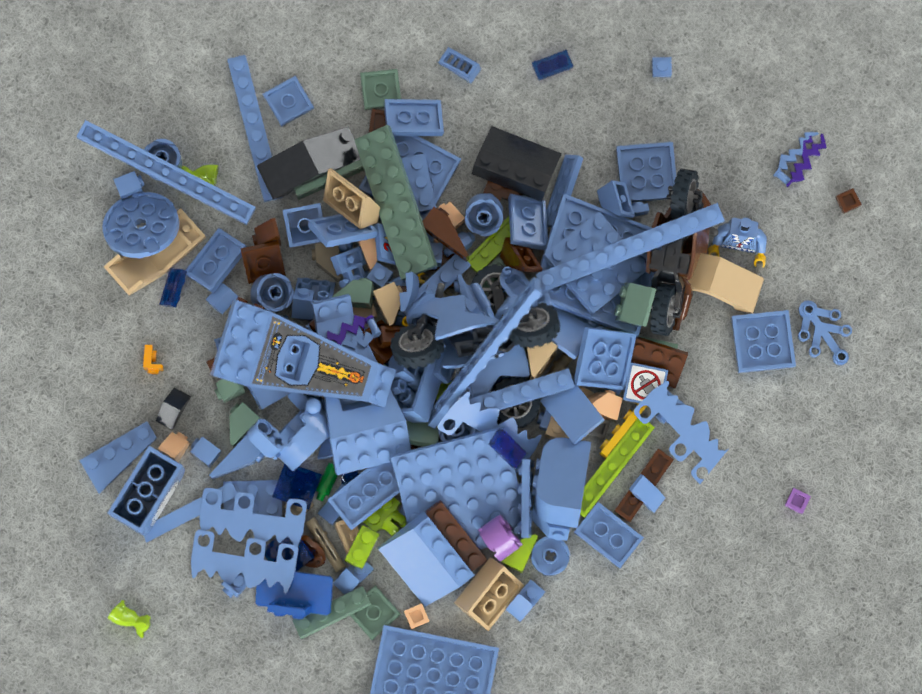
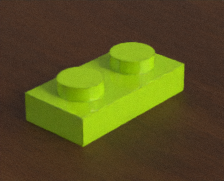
M362 525L344 561L362 569L379 533Z

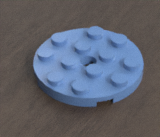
M151 192L132 194L133 197L123 201L120 199L107 211L102 225L106 243L114 252L129 258H143L161 252L173 242L177 236L180 221L177 210L169 199ZM146 223V225L139 227V229L137 228L138 224Z

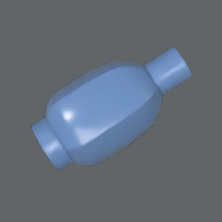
M471 232L459 233L458 235L467 251L472 247L475 237ZM448 248L444 250V254L447 257L453 254Z

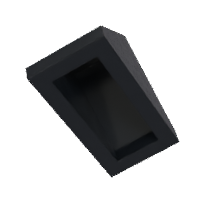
M173 388L163 401L156 422L173 430L191 396Z

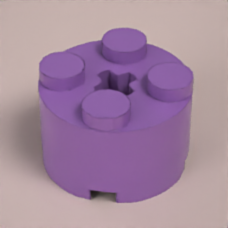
M501 515L496 516L478 529L481 538L490 550L496 552L494 556L500 562L523 545L517 535H514L511 531L513 529Z

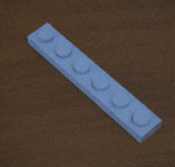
M568 368L469 399V404L481 402L480 411L487 408H498L501 411L572 389L575 386Z

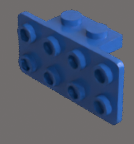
M295 571L293 581L286 594L279 581L270 588L267 585L266 579H264L256 586L255 603L258 606L267 607V612L274 613V616L280 617L292 615L294 619H304L310 613L328 615L331 612L333 578L326 575Z

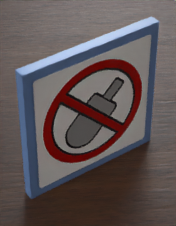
M630 363L623 400L640 404L653 389L666 382L668 370Z

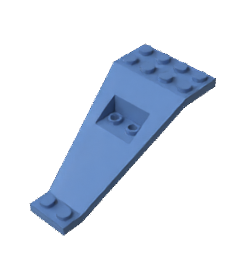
M349 294L311 303L316 334L327 338V331L336 335L340 334L342 322L353 325L354 314ZM358 326L357 335L347 331L345 339L352 342L353 335L363 340L365 336ZM357 344L355 350L343 346L377 363L369 344L366 348ZM391 389L385 407L364 401L324 396L329 440L335 473L337 475L392 462L390 455L411 450L406 419Z

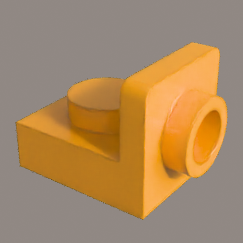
M145 344L143 368L149 374H159V371H164V367L160 364H153L157 360V351L154 350L153 345Z

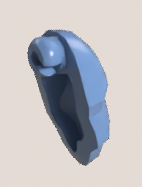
M509 266L504 267L500 274L502 289L509 297L520 295L529 283L521 271L512 269Z

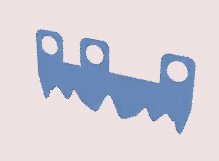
M666 381L653 389L634 409V414L644 424H647L658 412L680 435L669 447L670 453L680 462L693 450L702 458L691 471L694 479L701 484L704 479L697 477V469L705 467L709 474L728 449L725 451L718 450V439L709 441L710 430L707 421L691 425L694 408L688 405H676L678 396L667 395L669 381ZM642 406L650 407L651 415L648 418L640 416L639 410ZM679 443L686 446V453L682 456H678L675 453V446Z
M470 391L453 404L438 424V429L447 435L454 434L462 422L480 432L504 426L509 447L512 450V458H519L520 463H522V459L530 458L541 439V435H538L536 438L527 439V430L518 434V425L513 417L501 424H497L499 409L487 408L480 411L481 402L470 405L468 399ZM448 419L455 421V427L452 430H445L443 427L444 422ZM519 466L515 468L516 473L519 472Z
M204 489L199 518L201 530L207 531L214 527L218 535H221L226 528L230 536L240 542L247 531L252 529L255 539L267 542L273 535H276L278 543H281L286 537H289L293 541V545L298 546L304 530L306 501L289 499L287 501L285 517L254 514L255 496L252 493H236L234 508L231 511L221 509L223 493L220 489ZM215 492L218 495V501L215 504H209L206 501L208 493ZM242 496H247L250 499V506L246 509L238 505V500ZM293 503L301 504V514L293 515L291 513L290 507Z
M205 530L196 531L191 556L193 579L203 569H205L210 578L218 571L221 579L231 585L242 572L248 588L255 587L266 579L268 587L271 588L279 581L283 586L284 593L288 592L295 573L298 547L296 545L280 544L277 560L273 562L264 560L266 548L264 540L249 538L246 542L244 557L212 552L214 533ZM202 534H207L210 538V543L205 547L200 546L198 543V538ZM254 542L261 545V552L258 555H253L249 551L250 545ZM284 548H291L293 550L294 556L291 560H284L281 553Z

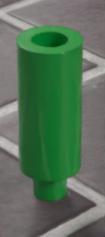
M332 463L327 464L316 489V492H318L316 499L323 502L325 496L329 497L338 477Z

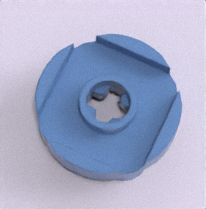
M548 537L538 540L531 551V562L534 568L547 576H554L564 571L570 558L569 548L564 541ZM547 551L555 553L554 561L545 559Z

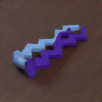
M805 132V138L799 137L800 149L788 150L789 156L781 154L778 170L773 176H776L785 183L786 187H789L791 183L804 181L802 170L812 169L809 156H820L818 149L827 148L823 134L820 135L821 144H811L812 149H807L806 143H813L811 137L818 135V132ZM795 155L802 156L803 163L793 164L795 172H790L792 177L790 179L781 170H788L786 162H796Z
M354 315L353 325L342 322L340 334L336 335L327 331V339L355 350L357 344L366 348L371 340L379 337L382 332L378 328L373 315L366 318ZM365 323H368L372 334L365 331L364 340L354 335L352 342L345 339L347 331L357 335L358 326L364 329Z

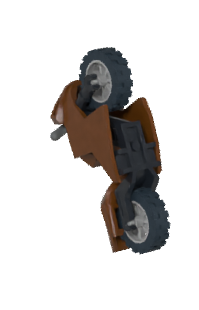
M680 169L678 171L677 177L674 180L675 184L668 187L669 194H667L666 198L671 200L670 207L665 215L662 212L656 213L652 228L712 205L703 191L697 189L699 187L697 171ZM709 227L663 245L661 250L656 248L647 252L646 271L648 274L656 272L651 279V288L656 289L650 311L652 315L650 321L652 333L669 336L672 330H680L681 322L687 317L693 297L691 284L688 280L692 279L701 253L707 254L709 234L713 236L718 235L716 228Z

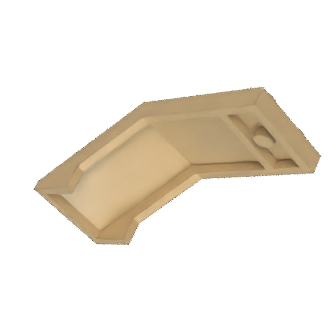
M181 208L177 211L180 221L177 236L168 247L157 254L143 258H129L117 254L104 266L129 296L162 277L206 238L204 233Z
M701 253L692 279L688 280V282L691 284L692 291L709 294L732 305L735 310L753 314L764 278L722 257Z

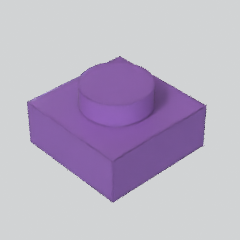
M793 488L784 506L803 514L811 496Z

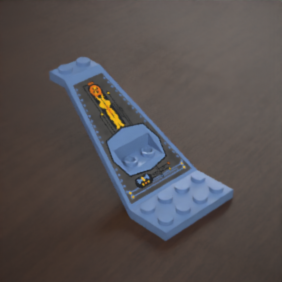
M233 300L210 375L247 387L364 401L385 407L396 369L378 364L271 311ZM295 346L296 351L293 353L292 348ZM288 365H290L289 371L286 370V367Z

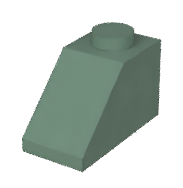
M359 278V280H352L333 295L332 298L349 294L352 307L372 309L375 286L369 279Z
M224 379L216 383L217 389L214 390L218 399H223L224 403L246 394L242 385Z
M243 402L240 405L237 403L230 411V444L233 448L245 437L248 430L260 420V417Z

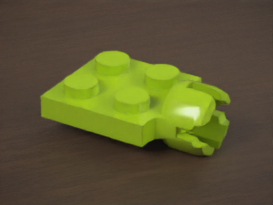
M393 497L362 523L377 533L383 529L393 536L399 531V528L394 523L396 522L403 528L406 526L407 521L406 517L398 511L401 503Z

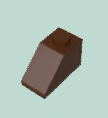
M271 218L254 228L255 235H252L254 245L278 240L279 247L282 246L276 218Z

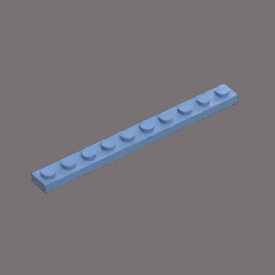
M86 120L76 136L77 139L246 225L256 209L255 206Z
M718 203L537 273L536 277L540 280L542 291L551 290L725 222Z
M534 277L531 279L434 404L428 426L434 429L437 427L460 396L462 397L465 394L469 384L476 380L480 370L486 367L491 356L497 353L498 347L502 342L508 339L512 329L519 325L520 319L529 312L534 301L540 298L542 294L540 280Z

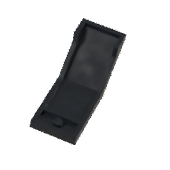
M349 127L303 140L258 164L257 168L272 199L289 195L294 189L327 174L330 168L336 171L360 160L355 139Z

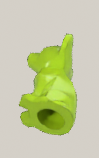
M203 165L194 171L186 166H182V170L214 186L216 185L219 165Z
M121 600L110 612L108 619L121 626H134L138 636L143 638L144 632L150 627L149 620L151 617L149 615L138 616L134 610L125 606L124 600Z

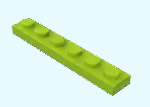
M637 419L584 486L580 511L581 517H586L655 427L649 422L644 424Z

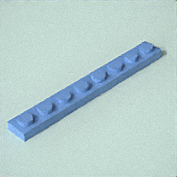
M246 55L229 58L227 61L264 202L276 200L272 199L257 168L258 164L271 158L272 155Z

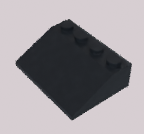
M491 126L475 160L471 174L542 202L562 153Z

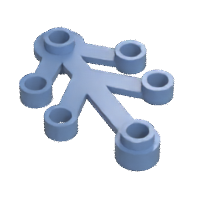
M813 301L802 302L799 306V314L803 320L801 331L798 333V339L801 342H805L810 338L808 328L811 320L815 329L812 345L808 351L809 355L813 358L820 355L821 349L819 346L822 336L833 352L834 363L844 365L848 361L849 355L845 350H840L829 332L848 337L852 333L851 326L823 323L818 316L830 318L831 321H838L841 318V312L838 309H833L832 311L820 309ZM810 307L812 312H806L805 308ZM836 312L838 318H833L832 313ZM843 328H847L849 334H845ZM801 333H806L807 338L803 339ZM813 348L817 349L818 354H813L811 350ZM838 354H843L844 360H840Z

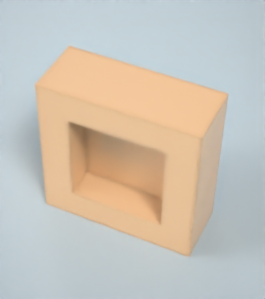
M422 603L404 611L411 629L430 622Z

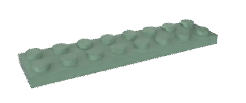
M385 125L355 139L354 141L375 203L380 206L379 215L401 280H406V273L414 272L418 275L437 267L438 265L391 127Z

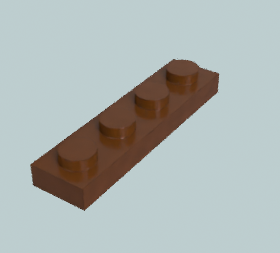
M657 449L640 474L656 486L674 459L660 449ZM629 490L614 512L630 523L643 505V502L637 499Z
M441 500L425 511L426 515L472 572L487 561L485 555Z

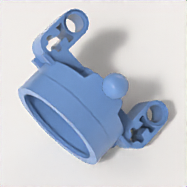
M291 392L287 396L300 412L280 432L267 420H258L248 430V439L266 457L273 458L274 460L279 457L294 471L329 437L325 402L317 395Z

